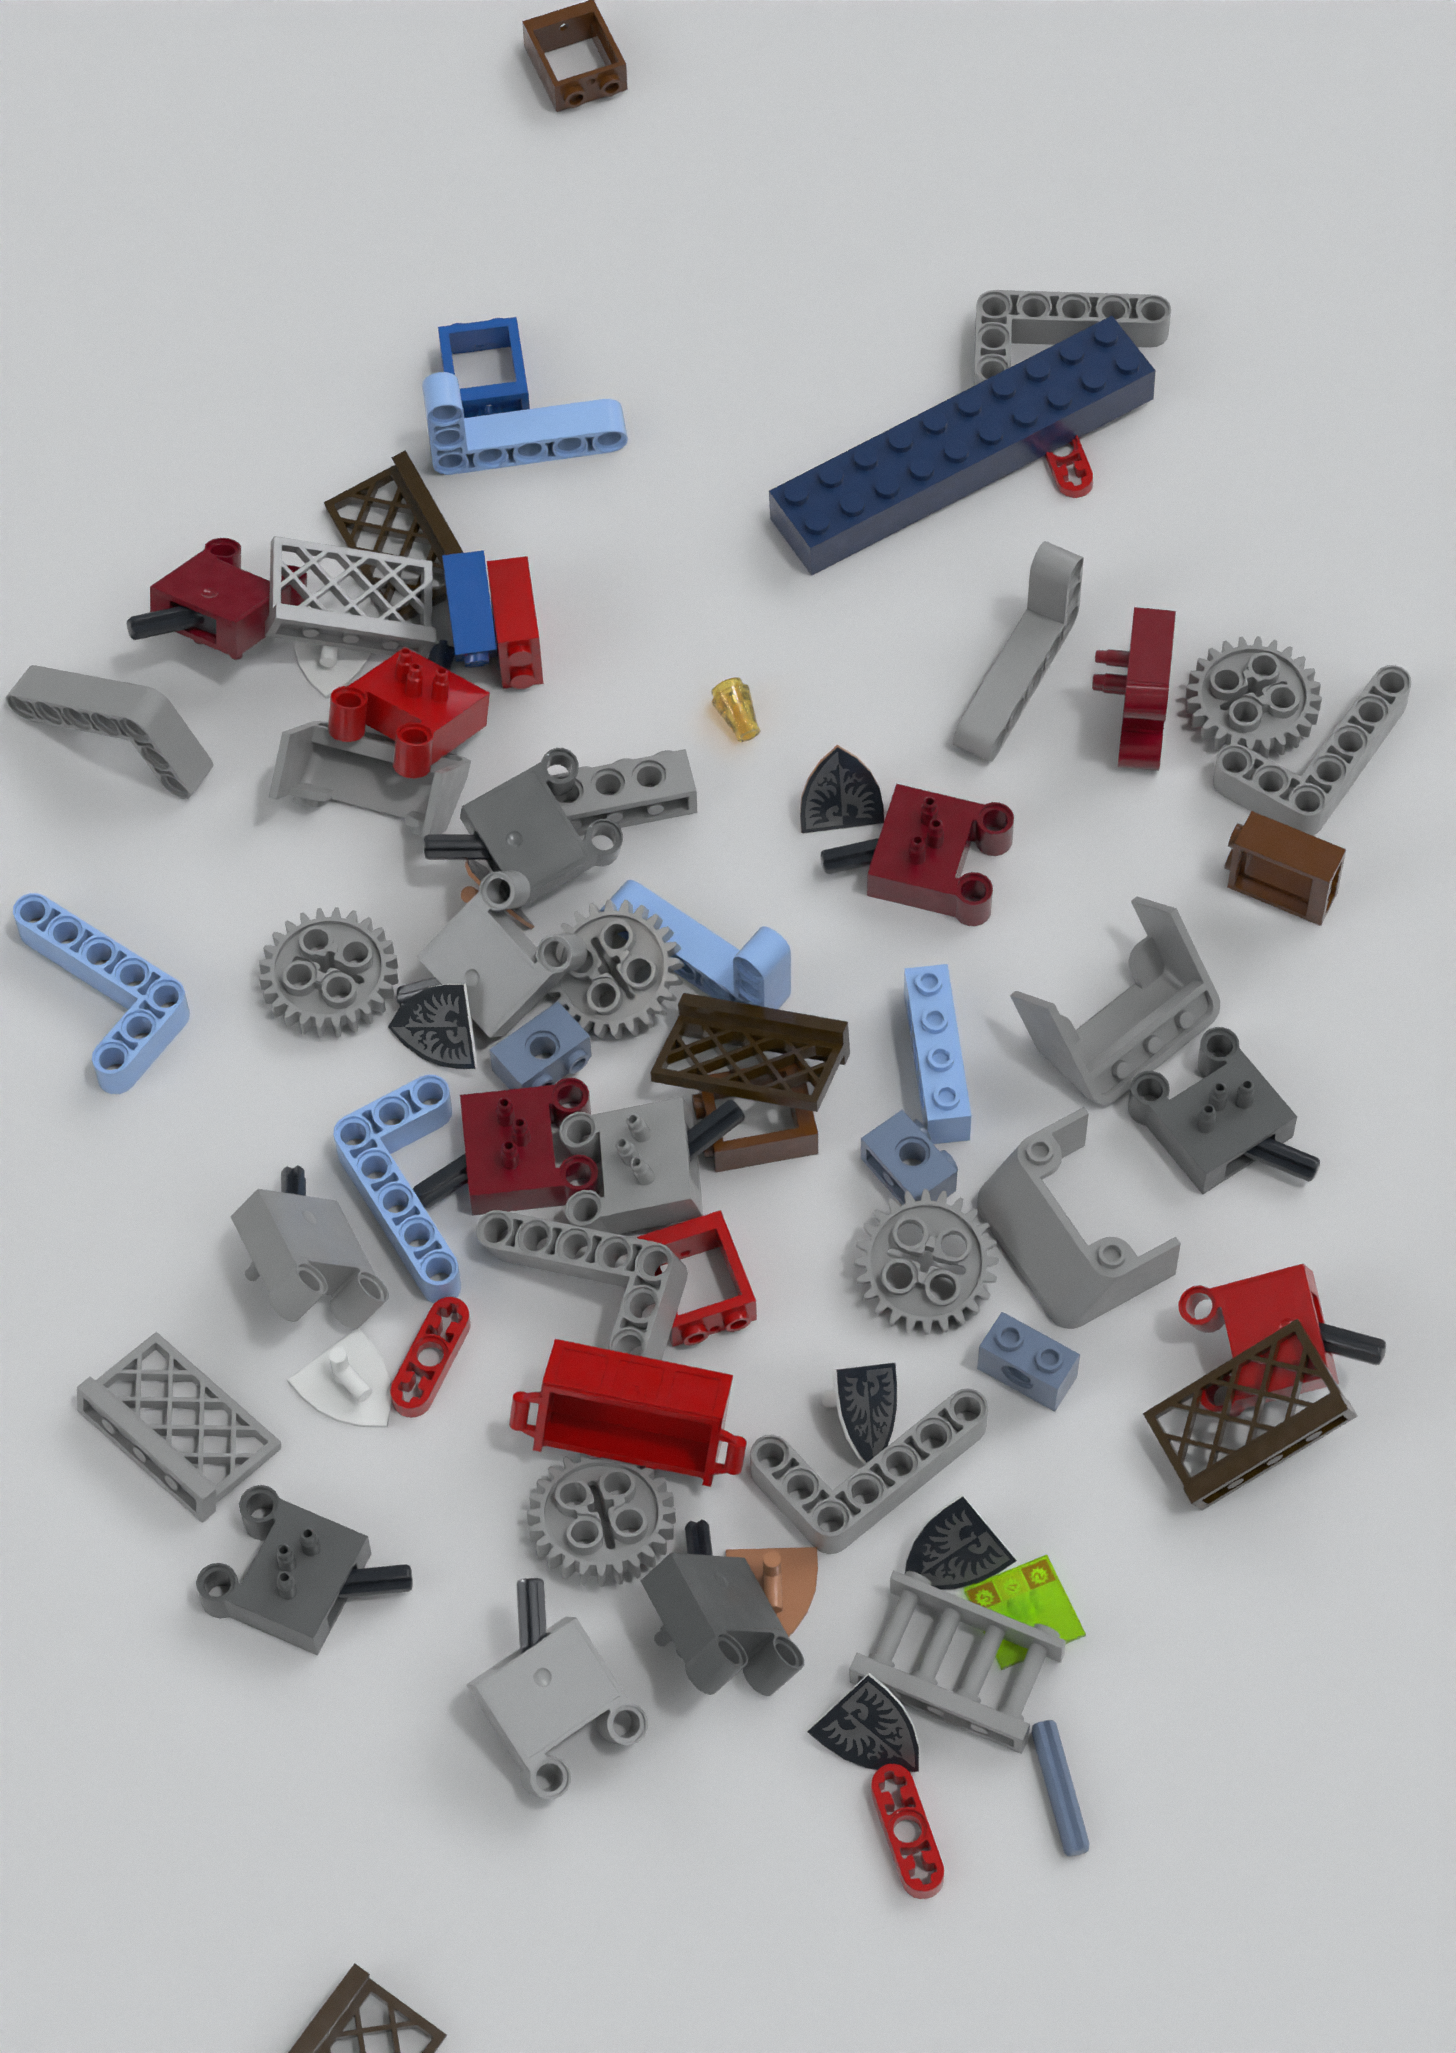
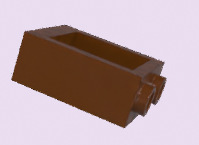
M588 0L522 21L524 47L556 112L575 108L584 103L606 96H613L618 92L628 90L626 62L594 0ZM592 38L605 66L558 81L544 53Z
M1251 811L1244 825L1236 824L1228 842V847L1232 849L1224 867L1230 871L1227 888L1321 926L1338 894L1346 849Z
M794 1063L777 1071L784 1078L801 1070ZM726 1071L721 1073L710 1074L709 1076L714 1078H723L728 1075H731L732 1073L730 1071ZM766 1074L749 1082L753 1085L764 1086L773 1082V1080ZM807 1083L791 1088L793 1092L809 1095ZM705 1091L692 1094V1104L696 1120L704 1119L716 1110L714 1100L732 1096ZM790 1107L794 1124L793 1129L723 1141L722 1137L703 1151L704 1158L712 1157L715 1173L816 1155L818 1154V1130L813 1111Z

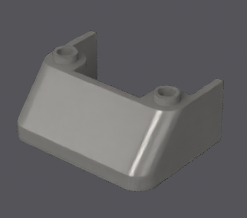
M312 721L282 732L269 798L277 800L287 795L294 796L293 802L309 807H317L319 801H327L329 799L404 818L406 819L405 823L412 826L413 834L425 838L428 834H442L446 832L466 783L471 760L448 753L431 765L430 772L426 776L415 779L406 778L395 772L393 768L395 741L393 739L365 731V735L357 741L342 742L330 736L328 722Z
M1138 896L1131 900V903L1147 936L1134 946L1129 956V969L1136 983L1075 1030L1072 1022L1067 1017L1060 1015L1054 1003L1019 991H1015L1010 995L1037 1050L1086 1098L1101 1104H1110L1130 1090L1132 1080L1138 1073L1155 1070L1216 1020L1220 1011L1219 995L1177 908Z
M1085 1107L1025 1138L980 1188L977 1202L980 1216L985 1223L990 1225V1231L1055 1324L1067 1329L1081 1327L1176 1275L1181 1245L1177 1237H1174L1139 1257L1126 1241L1117 1237H1105L1088 1246L1042 1179L1058 1170L1062 1158L1085 1146L1089 1116Z

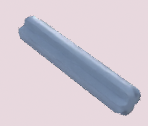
M1053 1720L1041 1721L1032 1726L1031 1733L1063 1850L1069 1857L1082 1855L1088 1852L1090 1843L1057 1724Z

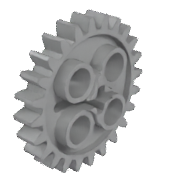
M1260 636L1256 637L1253 645H1247L1246 640L1243 637H1239L1238 647L1235 648L1225 640L1222 644L1221 653L1213 648L1208 649L1207 660L1199 658L1196 671L1190 672L1185 698L1188 699L1186 712L1193 714L1191 725L1192 727L1203 726L1201 732L1203 740L1214 736V749L1216 750L1224 744H1239L1252 751L1259 750L1261 755L1267 759L1269 749L1272 748L1282 756L1285 753L1286 743L1295 748L1299 747L1300 736L1308 738L1312 725L1317 724L1322 697L1319 696L1321 684L1314 681L1315 669H1304L1306 660L1304 656L1293 660L1291 658L1293 647L1291 646L1282 652L1278 651L1277 640L1275 639L1268 647L1262 646ZM1259 673H1262V674H1266V675H1268V676H1260V675H1258V674H1259ZM1225 687L1231 690H1222L1221 688ZM1276 705H1282L1287 708H1279ZM1240 719H1245V720H1248V721H1250V722H1247V723H1246V722H1241V721H1239V720H1240Z
M609 899L606 901L604 912H601L598 907L591 903L589 904V917L585 918L576 911L574 912V917L577 925L571 927L568 924L562 923L561 927L565 933L576 934L583 939L587 948V956H593V965L585 973H577V970L567 972L547 993L552 997H560L557 1001L568 1010V1013L577 1022L580 1020L579 1025L587 1033L594 1026L595 1035L603 1039L608 1028H610L612 1035L619 1040L623 1034V1027H627L634 1036H637L639 1022L643 1021L650 1028L654 1027L651 1017L654 1011L663 1016L667 1015L665 1008L661 1005L663 1000H677L674 994L669 991L670 986L682 985L683 981L674 975L673 971L683 968L684 963L680 959L672 958L671 956L678 953L681 947L676 942H667L674 932L668 926L659 929L663 920L657 914L648 918L649 910L643 905H640L633 913V905L628 900H624L619 911H617L616 905ZM622 931H627L629 933L627 943L619 949H613L612 940L614 936ZM594 939L600 940L606 954L618 964L616 966L618 972L635 994L633 1000L627 998L621 984L610 975L611 969L593 946ZM560 942L557 945L559 950L556 953V957L559 962L564 964L568 953L565 945ZM642 966H651L650 977L643 983H635L634 975L636 971ZM608 990H615L616 998L614 1002L606 1008H600L599 999L601 995Z
M335 907L331 917H325L323 910L317 908L316 919L310 920L302 912L300 913V925L296 926L288 920L285 922L286 935L273 932L272 936L275 946L265 945L263 948L266 959L259 961L260 971L263 974L259 976L261 989L264 990L265 1003L272 1004L275 1017L284 1015L285 1024L288 1028L299 1021L301 1034L305 1035L314 1026L317 1027L319 1038L324 1036L327 1028H333L335 1035L341 1037L342 1026L348 1025L353 1032H358L357 1020L363 1019L365 1022L372 1024V1009L382 1013L386 1011L384 999L394 998L392 985L399 982L398 973L395 970L399 968L397 955L393 954L392 940L385 939L384 929L380 927L373 930L370 917L358 923L357 914L354 910L345 919L341 918L339 907ZM315 946H324V947H325V948H323L322 950H319V951H311V950H310L311 948H313V947H315ZM356 958L365 959L361 963H349V961ZM298 981H308V983L303 986L293 985ZM336 994H348V996L342 999L332 998Z
M928 1189L923 1190L921 1201L916 1202L911 1193L906 1191L905 1205L899 1206L894 1199H888L890 1209L888 1215L878 1209L874 1210L873 1214L879 1223L877 1227L870 1224L863 1225V1230L871 1237L870 1241L859 1240L856 1242L857 1248L867 1252L866 1256L854 1259L855 1266L866 1268L867 1271L856 1278L857 1284L870 1283L871 1286L863 1295L864 1300L878 1298L880 1302L877 1304L874 1313L878 1315L889 1309L892 1312L889 1325L893 1326L902 1317L906 1319V1332L908 1333L912 1331L916 1322L922 1323L925 1335H929L932 1322H938L942 1331L947 1332L948 1319L951 1317L961 1326L964 1325L965 1319L962 1311L966 1308L977 1315L980 1310L974 1301L975 1297L986 1300L990 1298V1293L982 1287V1284L996 1283L997 1280L994 1274L986 1271L987 1267L995 1266L999 1263V1258L986 1254V1251L996 1246V1240H983L982 1235L989 1229L990 1225L983 1223L975 1226L973 1221L978 1214V1210L975 1208L966 1214L962 1213L963 1198L961 1197L952 1206L946 1204V1191L941 1192L937 1202L931 1201ZM908 1223L915 1224L922 1230L923 1238L917 1245L907 1246L898 1238L897 1232L899 1228ZM958 1235L965 1241L966 1250L961 1256L950 1257L942 1251L941 1241L946 1236ZM889 1249H895L911 1256L922 1257L925 1251H930L933 1253V1261L961 1266L965 1269V1273L960 1275L936 1266H931L928 1273L921 1272L920 1263L917 1261L890 1257L887 1252ZM902 1266L908 1269L912 1276L910 1285L903 1289L891 1287L886 1279V1275L891 1268ZM940 1277L949 1279L955 1287L954 1295L947 1300L934 1298L930 1292L931 1282Z
M580 1453V1462L575 1464L570 1458L565 1456L563 1457V1471L550 1466L548 1468L549 1481L537 1480L538 1494H530L531 1510L527 1511L528 1525L531 1526L529 1527L530 1541L536 1542L538 1557L548 1555L547 1563L550 1570L562 1564L563 1579H568L574 1572L580 1573L581 1585H585L590 1576H597L599 1586L604 1587L607 1576L613 1575L616 1582L621 1585L623 1584L624 1572L629 1571L638 1579L641 1577V1563L654 1568L656 1566L655 1553L666 1555V1540H673L674 1525L672 1524L676 1523V1509L672 1508L674 1507L673 1492H666L665 1477L655 1479V1469L645 1467L640 1470V1465L602 1457L590 1459L589 1455ZM590 1485L597 1487L604 1520L608 1522L609 1536L614 1549L606 1547L600 1516L595 1512L594 1497L589 1488ZM615 1490H622L626 1492L621 1495L610 1494V1492H613ZM570 1501L581 1502L577 1506L566 1505ZM626 1528H634L638 1530L633 1533L622 1532V1530ZM582 1539L593 1540L589 1544L577 1543V1541Z

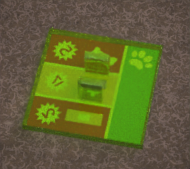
M1048 1555L963 1588L968 1601L1031 1627L1034 1624L1048 1626L1060 1634L1059 1638L1066 1640L1065 1644L1086 1636ZM1003 1639L995 1656L1000 1669L1004 1670L1023 1662L1029 1649Z

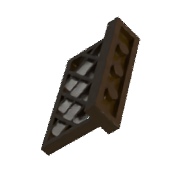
M406 450L391 457L394 465L323 502L348 548L389 554L382 552L389 536L405 540L400 555L396 556L408 557L414 542L431 546L426 560L432 561V572L444 574L442 555L464 553ZM392 481L395 482L397 490L392 501L375 498L379 488ZM403 498H404L406 504H402V503H401ZM350 503L362 505L357 520L340 517L337 510ZM371 507L389 510L383 526L366 522ZM397 512L414 516L409 531L391 528ZM347 528L353 529L351 535ZM419 528H421L423 534L418 533ZM362 531L379 534L373 550L356 546ZM436 557L438 558L440 564L435 563ZM364 564L359 569L372 585L382 579L373 576L376 566ZM421 574L416 586L406 584L412 592L421 586ZM388 582L381 587L386 589L384 594L381 589L378 591L390 603L394 592L398 590ZM446 585L437 590L432 589V607L447 600ZM410 604L397 611L405 621L419 614Z
M683 993L678 1002L679 1016L650 1075L651 1082L818 1112L839 1064L845 1065L850 1056L848 1022ZM685 1036L700 1040L686 1045L682 1040V1037ZM722 1044H730L741 1047L730 1052H727L722 1046ZM712 1048L718 1055L701 1063L694 1056ZM769 1051L783 1055L769 1060L763 1052ZM752 1056L759 1062V1064L744 1070H740L736 1062ZM808 1058L824 1062L810 1067L804 1059ZM686 1059L691 1066L680 1071L667 1069L668 1065ZM794 1063L801 1070L784 1078L777 1071ZM723 1067H727L732 1073L723 1078H714L708 1075V1073ZM766 1074L773 1080V1082L764 1086L753 1085L749 1082ZM806 1082H810L814 1087L811 1095L791 1090V1088Z
M1298 1319L1143 1413L1184 1485L1183 1490L1192 1505L1201 1510L1206 1509L1358 1417ZM1297 1335L1304 1347L1299 1366L1276 1361L1280 1344ZM1270 1350L1268 1359L1259 1357ZM1309 1358L1317 1370L1307 1368ZM1251 1361L1266 1365L1260 1390L1237 1384L1241 1368ZM1274 1367L1297 1372L1291 1397L1268 1392ZM1231 1374L1229 1382L1221 1381ZM1305 1374L1322 1378L1330 1392L1314 1403L1299 1400ZM1212 1385L1227 1388L1221 1413L1199 1408L1203 1391ZM1235 1391L1258 1396L1252 1421L1229 1416ZM1192 1398L1191 1406L1182 1404ZM1266 1398L1289 1403L1285 1420L1275 1427L1260 1423ZM1297 1406L1305 1407L1303 1410L1295 1414ZM1173 1409L1189 1412L1182 1437L1167 1434L1158 1418ZM1197 1414L1219 1419L1213 1445L1190 1439ZM1227 1422L1250 1427L1245 1445L1237 1450L1221 1447ZM1258 1429L1267 1431L1256 1438ZM1171 1441L1180 1443L1178 1453ZM1188 1446L1210 1450L1206 1469L1191 1477L1184 1465ZM1219 1453L1227 1455L1217 1461Z
M354 1963L288 2053H331V2047L336 2040L357 2037L359 2053H366L363 2036L391 2032L394 2053H401L397 2031L411 2028L419 2029L432 2039L422 2053H435L447 2037V2034L370 1979V1974ZM370 1994L387 2006L390 2024L362 2028L359 2009ZM394 2012H396L406 2021L396 2023ZM354 2017L356 2029L344 2031Z

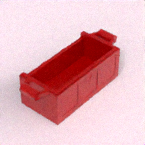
M555 1339L543 1377L541 1391L530 1393L519 1391L514 1393L512 1397L509 1426L515 1431H522L534 1438L533 1451L542 1452L543 1446L573 1451L593 1457H602L646 1466V1468L699 1477L703 1479L702 1485L711 1487L714 1475L726 1473L730 1475L740 1474L747 1445L745 1438L734 1436L732 1433L724 1430L733 1375ZM530 1402L539 1404L536 1425L527 1424ZM722 1442L728 1443L725 1464L717 1463Z

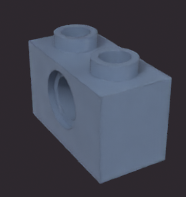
M558 1001L489 1049L492 1071L509 1090L554 1085L567 1074L579 1072L592 1057L589 1034ZM541 1053L552 1055L547 1059L535 1058V1056Z
M903 1110L861 1138V1159L901 1205H905L906 1191L911 1193L915 1202L921 1201L924 1189H928L931 1201L936 1202L942 1191H946L947 1197L956 1192L958 1172L956 1162L947 1151H939L930 1141L929 1132L919 1120L915 1119L912 1121ZM906 1159H917L921 1164L909 1166L904 1164L903 1161Z
M1001 1312L979 1346L977 1369L1055 1412L1078 1376L1080 1354L1010 1315Z

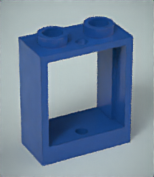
M517 317L493 318L487 321L454 323L438 327L443 372L455 375L452 354L506 347L511 349L515 382L461 388L460 394L464 418L530 409Z
M484 550L442 555L456 662L464 661L465 668L489 665V658L497 657V647Z

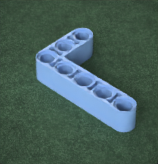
M437 372L426 377L422 383L434 470L440 474L453 475L610 453L620 450L628 441L622 406L617 400L599 399L464 418L459 382L455 375L448 372Z
M627 880L610 898L616 905L617 911H619L623 901L628 900L633 905V913L640 905H643L649 910L648 918L657 914L663 920L659 929L668 926L674 932L667 942H676L681 947V950L671 957L680 959L684 963V967L673 972L712 998L779 1009L790 997L791 950L787 941L775 930L765 926L760 927L743 948L739 950L634 880ZM605 905L600 909L601 912H604ZM627 931L617 933L628 941L629 933Z
M38 893L23 895L13 906V915L21 940L32 949L128 1009L92 1053V1062L100 1087L110 1094L127 1092L187 1024L190 1011L183 985L175 978L47 897ZM35 918H42L41 920L34 923L29 922L30 920ZM75 939L70 943L62 944L64 940ZM109 960L104 964L95 965L97 961ZM142 981L139 985L127 986L131 982ZM168 1002L175 1003L173 1006L168 1008L161 1007L163 1004ZM141 1033L149 1034L141 1039L134 1038L136 1035ZM114 1064H121V1065H122V1066L119 1067L118 1069H115V1070H107V1068H108L109 1066H111V1065H114Z
M425 1075L344 1116L335 1125L333 1135L340 1163L428 1301L435 1303L444 1297H458L461 1291L458 1262L390 1155L443 1127L452 1117V1103L447 1082L437 1075ZM429 1099L440 1100L434 1105L423 1104V1102ZM390 1119L402 1120L396 1125L384 1124ZM352 1139L364 1140L358 1145L346 1144ZM374 1172L385 1173V1175L378 1179L367 1177ZM396 1205L406 1207V1209L398 1213L388 1211ZM416 1239H424L428 1241L425 1245L420 1247H413L409 1245L413 1240ZM438 1273H446L450 1275L447 1279L443 1281H434L430 1279L432 1276Z

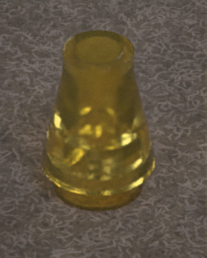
M739 677L729 678L717 684L711 690L713 696L711 704L734 732L737 740L745 742L759 735L761 730L757 724L749 685L743 684Z

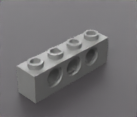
M686 749L678 751L665 750L653 756L637 759L624 758L612 764L602 766L579 767L572 790L565 795L554 796L579 836L585 835L588 826L593 821L601 818L610 819L616 822L620 828L697 813V791ZM569 772L551 776L556 779H563L569 776ZM646 784L656 785L654 787H644ZM605 792L615 793L613 795H603ZM564 800H573V801H574V802L568 803V804L561 803V802L564 801Z

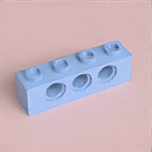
M948 964L905 968L904 1000L923 1124L929 1132L930 1141L933 1144L970 1140L972 1115Z

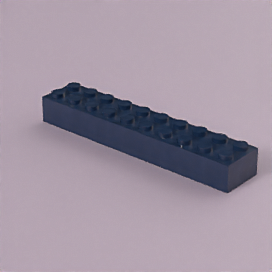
M1110 316L769 490L770 519L812 576L1045 456L1046 452L1050 453L1072 442L1076 435L1079 438L1153 400L1156 370L1115 318Z

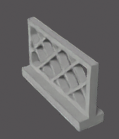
M274 536L271 540L270 600L269 616L265 621V636L391 656L402 648L407 647L426 658L436 644V628L432 627V561ZM282 551L296 553L305 565L293 573L282 561ZM324 558L335 559L345 571L333 579L319 562ZM364 564L374 565L385 577L372 585L358 569ZM310 569L325 585L314 594L298 579ZM404 570L421 573V586L413 592L398 577ZM281 575L285 578V580H283L282 582ZM348 576H351L365 591L355 600H352L338 585ZM388 582L404 597L393 607L378 591ZM289 584L305 600L298 606L281 603V590ZM328 591H331L345 607L339 612L328 611L318 599ZM370 597L384 614L379 618L367 617L358 605ZM409 603L420 614V625L407 623L397 611Z
M157 1332L97 1380L89 1377L77 1386V1411L202 1523L216 1512V1503L281 1450V1441ZM157 1350L169 1360V1370H142V1360ZM117 1380L136 1381V1397L115 1396L107 1388ZM141 1381H168V1397H141ZM173 1381L195 1383L200 1388V1398L173 1397ZM140 1408H167V1425L145 1423L140 1418ZM172 1408L199 1409V1425H172ZM204 1409H224L231 1415V1425H204ZM236 1421L239 1422L242 1426H236ZM172 1436H199L198 1453L178 1452L171 1446ZM204 1436L231 1437V1453H203ZM236 1437H256L264 1446L256 1453H236ZM203 1464H230V1474L219 1484L215 1485L203 1474ZM235 1464H242L235 1470Z

